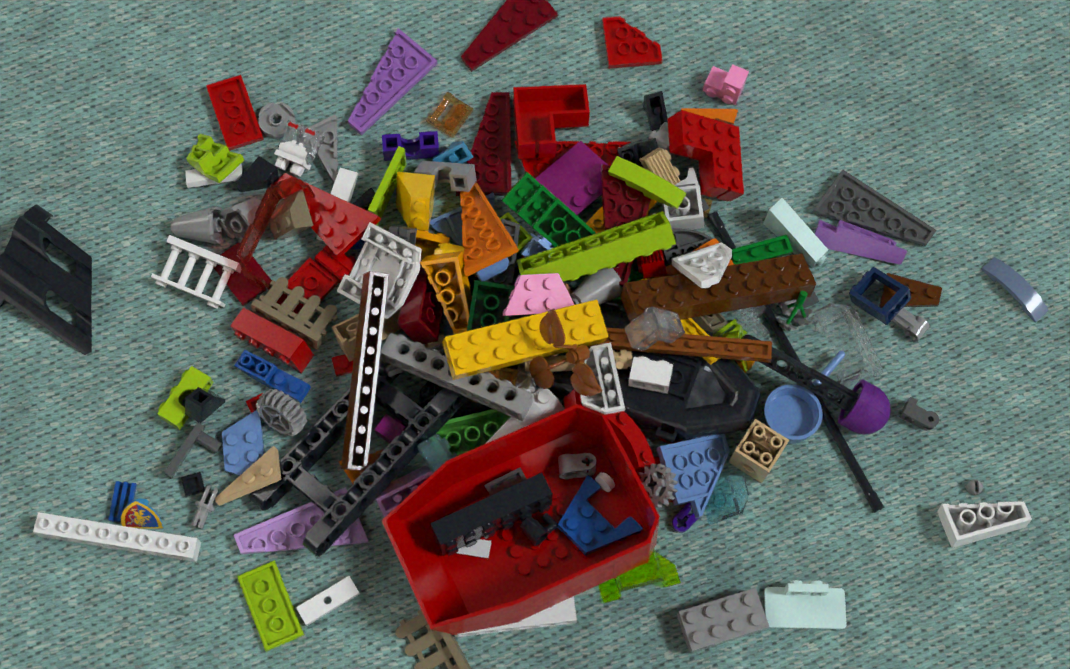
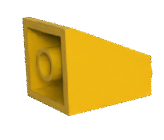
M397 172L396 207L408 227L417 228V230H429L434 206L435 175Z

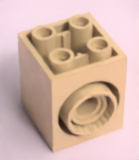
M755 419L734 451L729 463L762 483L786 447L789 439Z

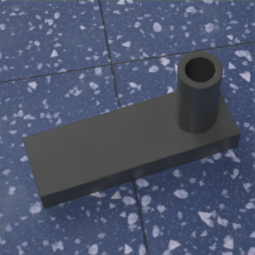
M197 422L164 471V474L172 479L196 442L214 453L219 451L222 443L204 433V426Z

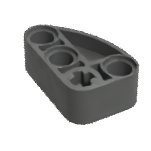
M672 229L676 244L667 250H662L664 262L667 265H671L672 260H669V257L672 254H675V257L684 255L688 247H692L694 251L713 238L694 230Z

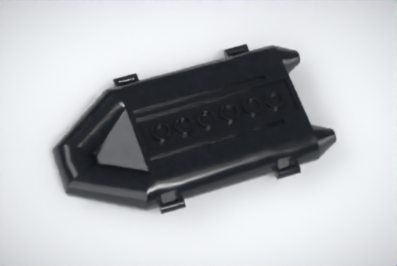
M611 300L599 305L606 328L678 333L671 326L663 323L632 328L626 311L620 310L622 303ZM704 330L709 336H713V332ZM631 351L632 362L634 357L643 356L653 361L664 360L669 362V364H673L668 394L629 386L631 367H628V369H617L625 406L624 412L636 424L657 430L656 437L673 443L676 437L690 440L748 430L761 396V392L734 359L720 358L710 365L703 357ZM567 352L559 353L558 356L566 355ZM573 371L552 372L554 383L548 389L556 397L563 399L562 405H564V398L574 390L571 383Z

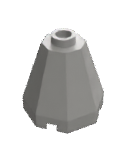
M254 198L227 207L221 211L223 218L220 220V224L230 238L236 237L240 243L251 241L256 237L266 214L265 204L261 200Z

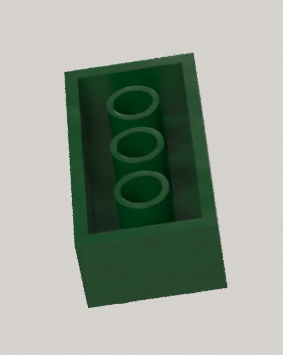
M475 280L467 331L509 321L510 315L503 316V311L509 303V296L512 290H514V286Z

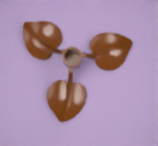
M551 309L540 322L541 336L546 343H553L555 348H566L569 350L565 359L548 366L544 357L539 356L532 359L529 364L531 378L540 388L548 389L554 383V376L550 369L569 362L576 364L572 368L574 374L571 376V383L576 392L583 396H593L602 392L603 390L597 383L593 371L584 361L590 357L589 348L584 344L579 346L577 344L564 345L565 334L555 309Z

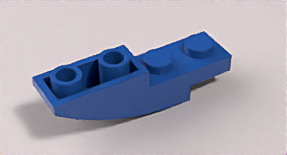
M247 350L243 351L234 365L237 369L270 389H277L279 392L283 391L286 395L289 394V397L299 403L303 401L311 389L308 383L278 369L276 365Z

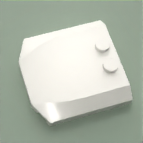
M369 222L361 239L366 242L350 275H344L337 292L360 304L363 274L369 271L389 274L384 318L388 319L403 306L420 271L421 248Z

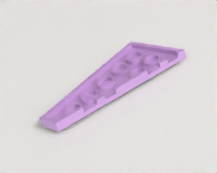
M345 487L333 493L338 497L344 495L347 489ZM310 502L234 534V538L242 555L307 549L303 546V540L307 536L306 533L325 512L313 502ZM359 518L348 527L332 546L369 543Z

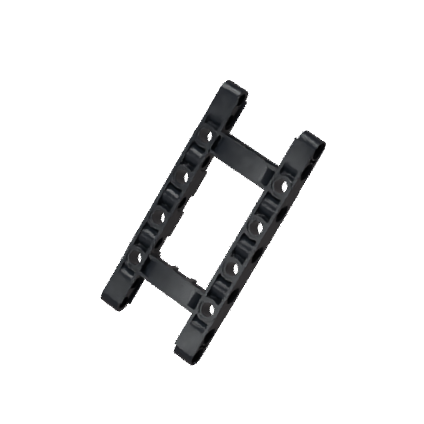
M402 351L400 354L404 355L407 354V352ZM380 357L375 402L408 426L399 437H395L381 452V456L372 466L369 465L353 482L354 485L344 495L337 497L314 474H309L308 471L345 433L350 394L349 388L280 460L281 480L251 492L249 499L261 510L266 511L270 507L273 508L292 487H295L325 512L306 533L307 536L303 540V546L316 557H320L358 519L464 404L465 396L453 390L442 388L424 408H421L391 385L399 374L389 377L385 367L390 364L382 361Z

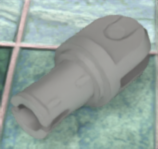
M207 485L201 501H196L195 503L198 509L191 525L196 526L200 519L198 528L203 529L209 512L215 510L212 504L218 492L217 487L214 488L208 505L204 504L211 485Z

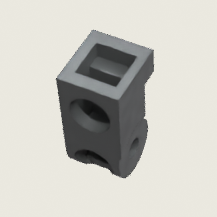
M910 397L906 401L899 417L926 431L936 427L939 423V416L933 411H926L917 406L918 400Z

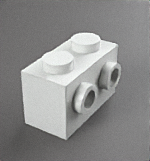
M643 356L634 357L629 376V386L668 394L673 364H669V362L664 360L653 361Z

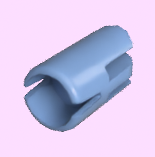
M508 257L476 272L478 280L486 281L504 272L509 264Z

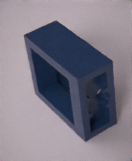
M874 266L870 271L865 272L862 279L857 285H853L849 292L853 304L885 325H888L911 300L909 288ZM875 280L896 292L883 308L878 307L861 296Z

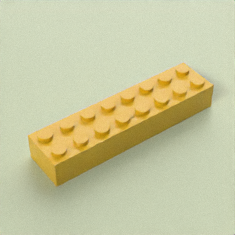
M598 300L555 310L564 330V345L577 344L579 346L584 344L591 346L602 343L609 337ZM548 312L446 336L442 341L453 380L528 362L539 356L548 357L567 352L569 349L555 348L553 343L548 344L542 338L539 325L542 318Z

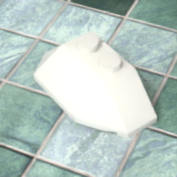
M611 343L591 346L589 349L590 357L584 361L593 371L597 383L603 391L593 396H583L580 394L582 406L603 414L625 411Z

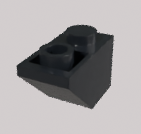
M198 387L186 397L185 415L201 424L223 405L226 399L210 390Z

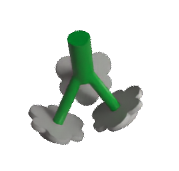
M801 291L797 300L779 302V307L782 309L781 313L789 317L787 321L780 318L777 319L781 323L780 327L783 330H796V327L790 324L792 319L799 326L813 323V319L816 317L815 313H812L811 309L804 310L803 308L804 301L808 295L806 291Z

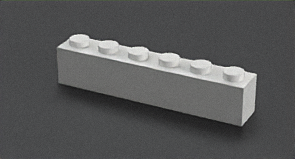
M574 596L553 605V607L529 616L518 623L456 634L455 637L576 623Z

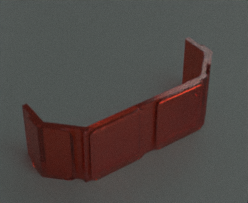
M292 176L279 181L277 185H271L270 188H267L256 210L254 221L249 225L237 249V256L241 260L239 264L244 277L251 285L260 289L270 290V287L262 278L253 275L249 261L279 200L299 190H303L305 195L315 197L310 186L296 177Z

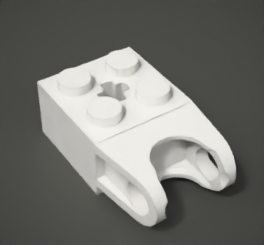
M691 167L686 179L675 184L676 187L686 192V196L678 210L663 204L665 216L669 220L672 229L694 230L704 228L700 186L695 170Z

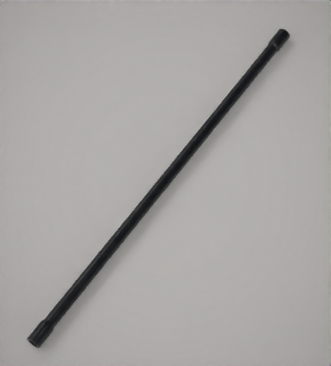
M718 212L708 215L707 218L718 233L723 244L730 249H735L736 246L729 236ZM769 304L759 306L785 354L801 362ZM814 393L822 407V420L864 492L874 513L882 510L885 507L870 485L825 403L819 395Z

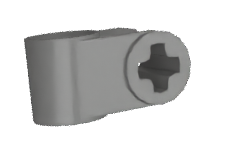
M591 453L560 455L558 457L559 477L562 479L587 477L588 475L593 476L596 472L595 456Z

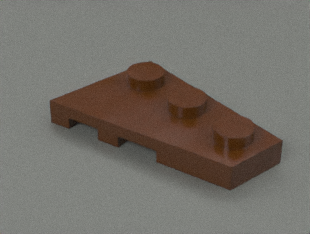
M887 273L888 276L910 289L911 300L904 307H935L939 305L942 287ZM886 285L883 286L879 304L880 308H883L896 294L894 290Z

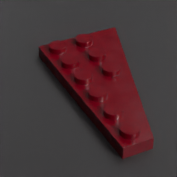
M602 164L604 231L646 217L651 198L644 196L643 192L627 186L625 181L609 175L608 170L611 166ZM633 261L621 262L613 267L621 279L619 282L620 287L627 283Z

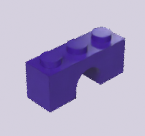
M438 131L419 132V137L415 139H403L401 134L382 135L384 161L392 160L398 146L405 149L406 160L433 158V156L439 154Z

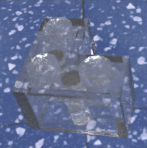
M655 307L647 308L643 314L633 319L630 324L624 327L631 348L644 351L658 340L672 343L685 333L678 313Z

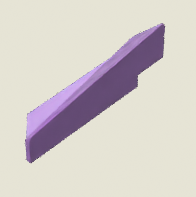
M819 220L814 233L828 249L900 265L907 253V250L897 247L894 240L839 220L837 227Z

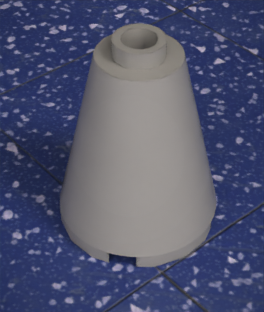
M213 206L174 218L173 222H171V231L176 237L221 244L224 241L221 240L222 234L226 235L225 230L220 224L223 215L221 216L219 210H222V208Z
M603 268L595 274L587 275L570 296L575 305L593 300H598L600 305L618 298L621 295L623 286L620 288L619 282L621 279L613 268Z

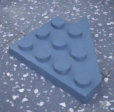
M725 434L691 439L656 448L660 463L665 465V467L671 468V473L676 474L673 480L678 481V484L674 485V488L678 491L672 493L674 496V500L672 499L674 506L690 502L695 518L703 515L730 452Z

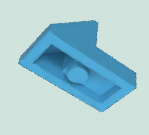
M464 141L452 142L448 149L433 156L432 160L434 162L464 163L472 159L473 155Z

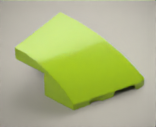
M203 134L198 135L199 141L197 145H193L192 151L186 158L187 162L197 171L218 183H221L244 161L242 154L230 152L226 145L215 143L211 136Z

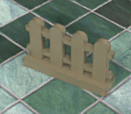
M280 277L276 282L272 280L270 283L271 289L265 296L261 295L259 300L255 299L251 304L252 312L302 338L307 345L318 350L322 345L321 335L325 337L327 334L325 329L331 321L336 322L338 316H336V306L330 304L323 309L320 307V297L313 295L307 300L304 298V289L297 286L291 291L287 288L288 280L286 278ZM284 293L288 297L282 305H279L276 302ZM299 302L304 305L298 314H295L293 310ZM315 312H318L321 315L314 324L309 321Z
M421 609L417 611L419 615L408 622L405 619L400 621L401 626L396 629L395 634L401 639L408 637L410 644L405 648L406 655L410 657L417 655L420 660L415 665V669H434L444 662L448 669H472L454 635L431 630ZM426 626L429 633L415 640L413 633ZM443 639L447 645L444 648L440 642ZM435 644L439 651L425 658L422 651ZM451 658H454L457 663L454 666L450 660Z

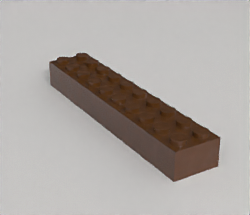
M802 253L727 266L720 282L708 288L699 287L683 273L624 283L620 297L632 328L796 300L801 291H806L808 293L806 298L812 295L816 281Z

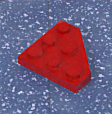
M621 16L602 18L609 69L662 64L660 44L656 41H651L646 37V34L635 26H630Z

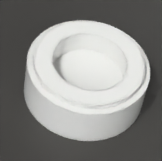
M601 472L595 478L601 489L606 492H610L615 487L613 479L606 473Z

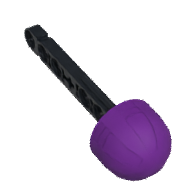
M752 335L741 337V339L759 340ZM772 347L771 363L759 362L839 406L841 411L838 416V424L855 433L865 435L875 433L882 429L889 420L891 406L888 397L880 388L864 379L860 380L851 390ZM783 360L787 363V366H779L777 361ZM817 379L821 384L814 385L811 383V380ZM836 389L838 394L832 395L828 390Z

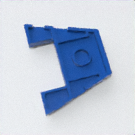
M590 475L585 478L558 524L559 530L585 556L608 547L609 544L616 541L625 540L634 534L637 535L643 530L631 516L617 528H614L588 502L589 499L601 490V486Z

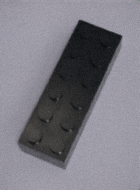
M539 473L432 522L433 537L442 556H451L464 546H473L477 543V540L483 537L487 539L494 536L498 530H507L513 527L514 523L520 520L523 522L526 518L532 517L537 512L544 513L548 511L550 506H552L553 493L543 473Z

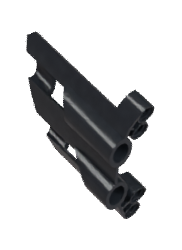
M36 204L17 219L11 238L4 252L0 255V308L6 301L83 355L92 352V257L47 223L53 215ZM50 243L76 261V277L50 260L45 251ZM47 291H54L76 307V327L49 309L46 302Z

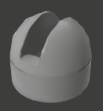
M972 479L967 483L966 490L969 494L975 496L982 492L983 485L979 480Z

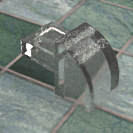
M764 305L737 310V319L745 331L752 326L750 330L756 336L761 334L765 338L770 333L757 320L766 310Z

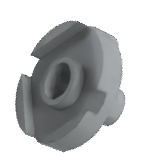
M273 102L265 105L260 110L258 123L261 131L266 136L279 139L287 136L294 129V127L288 126L289 122L296 124L293 110L287 104H275ZM273 118H281L279 123H273Z

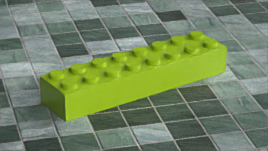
M662 211L519 259L517 263L521 275L558 273L563 282L567 280L574 281L579 276L585 274L592 275L600 269H610L618 263L631 262L636 257L649 256L654 251L660 249L667 250L672 245H675L676 242L670 222Z

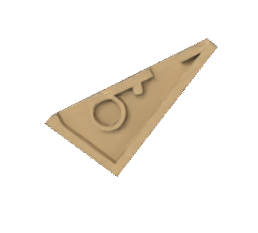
M275 446L271 447L215 497V502L220 506L280 481L281 473L277 448Z

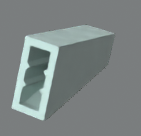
M781 198L769 209L763 224L777 237L787 234L793 251L796 254L803 253L809 266L812 268L816 265L821 266L827 259L825 255L828 249L788 203Z

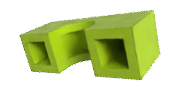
M193 366L189 370H185L179 384L171 389L167 401L162 402L159 406L158 416L173 427L181 430L189 418L185 415V407L182 406L183 399L198 387L209 390L214 383L211 377Z

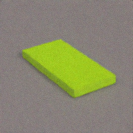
M398 146L368 208L369 212L380 218L397 186V172H403L407 165L404 148Z
M275 560L237 576L266 652L304 636Z

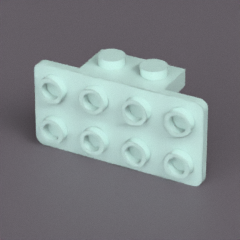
M793 580L785 587H766L764 590L765 616L769 628L844 629L846 627L845 591L842 588H829V584H823L822 581H811L810 584H802L800 580Z

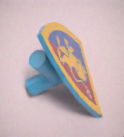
M136 499L123 509L121 514L122 526L163 529L160 516L154 509L148 506L149 501L147 499Z

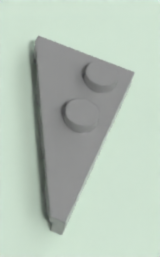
M336 115L306 128L312 130V132L315 131V135L305 133L333 183L338 174Z

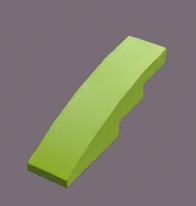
M619 156L615 158L608 170L609 175L625 181L627 186L643 192L644 196L678 210L686 196V192L665 179Z

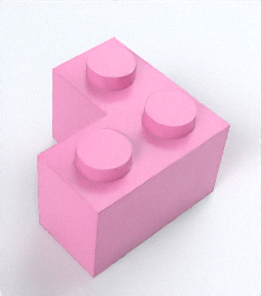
M733 64L729 72L713 66L705 81L703 92L709 97L722 99L726 104L736 105L744 89L749 71Z

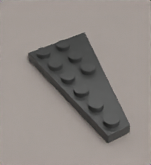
M845 170L840 172L812 211L813 214L837 221L842 220L860 228L926 247L937 231Z

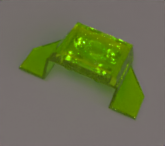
M654 548L648 563L598 586L603 603H608L621 599L622 591L660 581L663 588L681 584L675 564L658 554Z

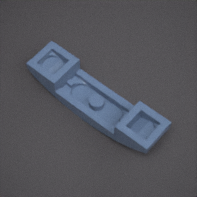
M994 257L982 268L994 282L998 281L1023 306L1022 310L1035 323L1049 311L1032 286L1003 261Z

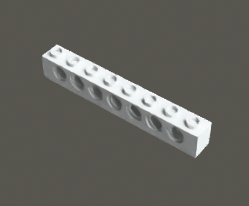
M38 512L33 530L39 537L197 562L201 546L198 538Z

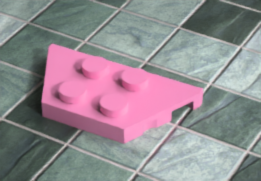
M558 273L518 275L515 288L509 296V303L503 311V316L540 314L551 309L556 310L575 304Z

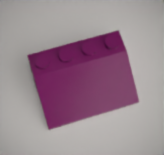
M580 141L535 179L578 216L602 196L601 165L607 164Z

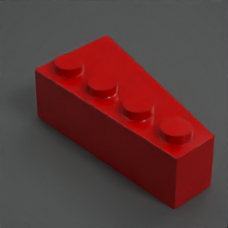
M244 307L230 325L237 338L242 341L246 339L253 347L262 349L268 355L277 358L301 374L314 357L313 352L302 338Z

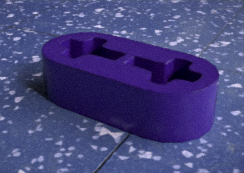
M690 502L672 521V527L678 533L686 532L700 518H695L694 513L691 516L688 514L691 511ZM686 517L687 521L684 524L686 527H677V520L681 521Z

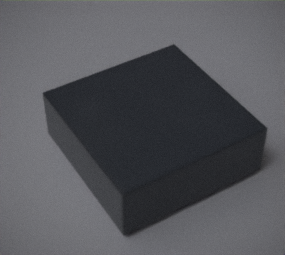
M201 472L181 477L186 497L205 491Z

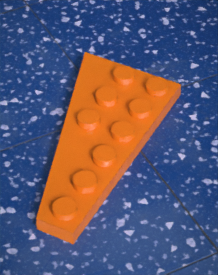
M477 182L469 192L460 191L461 219L463 223V260L465 262L464 273L468 277L519 252Z

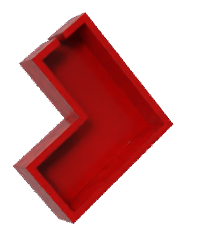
M586 84L513 87L518 159L535 158V155H538L539 158L555 157V128L589 127L590 109Z
M680 110L669 117V152L699 160L701 195L712 198L717 196V199L732 201L744 195L739 127L684 110Z

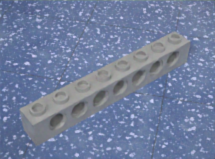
M390 333L380 350L382 361L460 393L469 399L522 422L533 403L532 393L528 389L515 387L508 380H499L489 372L453 380L446 356L436 349L430 350L425 348L419 342L415 341L413 343L401 334L395 335ZM402 351H409L407 354H400ZM420 358H426L424 362H418ZM439 365L444 366V367H443L442 369H440V370H436V369H435V368H436L437 366H439ZM472 381H479L477 385L470 384ZM491 388L497 389V391L494 393L488 392V390ZM508 396H514V397H515V398H514L513 400H511V401L506 400V398H507Z

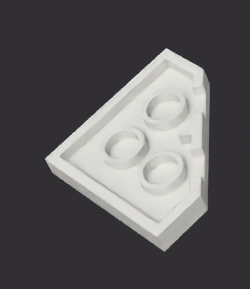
M721 242L672 258V266L699 287L708 288L720 282L732 257V250Z

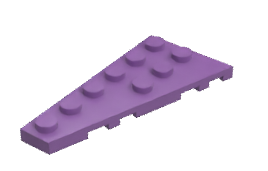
M398 28L393 40L388 45L385 55L382 56L374 71L368 87L365 88L361 100L353 110L348 124L362 136L437 65V60Z

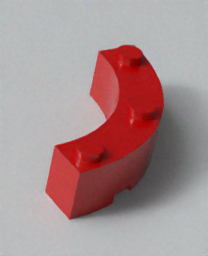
M575 389L564 398L565 409L576 404L582 405L580 394ZM624 411L605 414L637 475L640 476L639 472L645 473L644 467L651 468V464H655V460L640 428Z

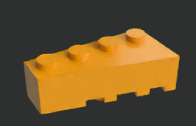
M463 251L425 256L420 263L428 275L427 278L430 284L433 285L438 301L442 304L443 312L453 333L467 332L472 294L468 277L464 273Z

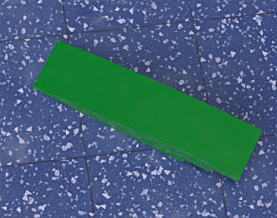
M528 172L519 179L501 200L538 234L546 238L553 247L596 234L594 230ZM632 266L629 277L641 274Z

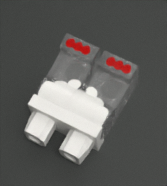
M288 120L285 126L287 130L278 145V149L274 153L278 156L275 166L286 171L289 163H292L293 165L289 172L301 177L305 169L310 170L312 166L310 164L313 162L325 137L316 130Z

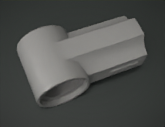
M904 308L891 320L904 330L905 335L911 336L915 342H918L930 327L925 319L919 316L915 317Z

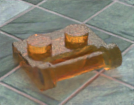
M446 92L443 96L444 99L433 114L427 117L426 122L454 138L473 112V108L455 98L451 93ZM448 104H453V107L442 122H439L437 119Z

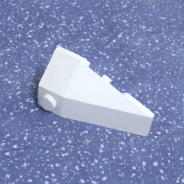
M539 388L532 395L533 403L523 422L510 417L486 443L564 410V407L549 389Z

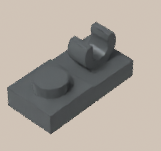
M518 468L485 484V489L489 496L527 478L521 468Z

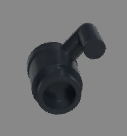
M545 513L541 518L547 524L546 527H543L531 516L526 518L520 525L522 533L534 546L540 545L558 527L556 521L548 513Z

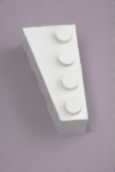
M1024 501L998 502L997 504H987V502L979 504L959 503L958 505L942 504L937 511L952 548L1026 528L1032 520Z

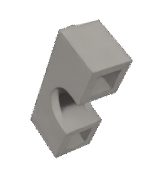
M422 161L414 171L417 174L435 175L434 188L440 183L448 182L451 185V191L469 192L476 182L474 164Z

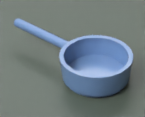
M839 351L821 373L828 377L845 357V352ZM816 379L812 384L820 385L821 382ZM794 384L783 385L776 388L768 396L763 412V422L769 428L789 439L787 444L800 443L818 430L822 422V407L818 398L810 390Z

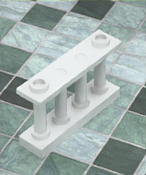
M169 235L166 242L172 245V251L161 276L152 273L151 277L156 280L155 283L165 288L167 285L197 296L208 301L207 305L216 309L219 306L224 308L226 304L219 300L227 281L234 271L240 273L243 266L238 262ZM182 250L189 252V258L178 283L168 280V277L179 252L182 253ZM201 257L206 259L205 263L207 264L194 291L185 287V284L196 260H199ZM218 264L223 266L222 270L224 271L213 296L209 297L202 294L213 267H216Z

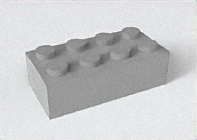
M756 588L677 613L689 654L762 632L769 628Z

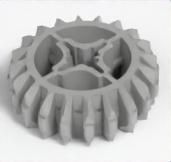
M269 389L259 397L256 410L269 427L285 436H294L301 432L307 422L304 409L300 407V404L289 397V394L286 395L283 391L279 392L277 389Z

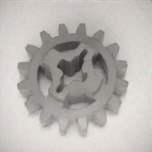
M651 464V468L645 466V473L639 472L640 480L647 494L649 492L654 507L662 508V504L669 505L668 499L674 500L672 493L678 491L674 488L678 481L673 480L676 474L671 473V468L665 467L662 464Z

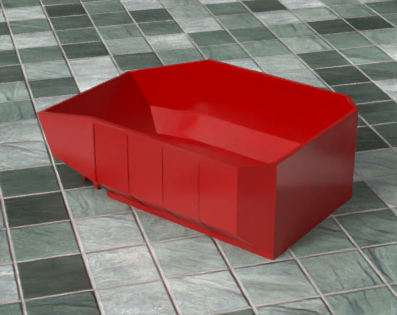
M576 404L447 460L381 521L429 628L456 635L518 623L529 616L553 607V605L648 563L657 542L660 516L606 415ZM591 453L596 458V472L591 477L595 480L599 473H606L613 479L615 487L610 492L601 489L588 502L614 528H617L629 516L643 528L642 532L637 535L634 534L625 540L616 541L609 544L608 547L585 556L558 527L540 545L534 546L522 533L523 531L520 529L522 522L520 520L507 530L501 529L496 531V534L490 538H481V540L491 541L489 557L483 558L459 553L451 556H442L433 537L431 523L489 497L485 484L521 468L527 479L543 473L553 493L550 509L544 513L537 512L532 515V518L536 519L543 527H546L547 524L541 518L545 513H548L559 524L586 477L560 478L558 457L563 454Z

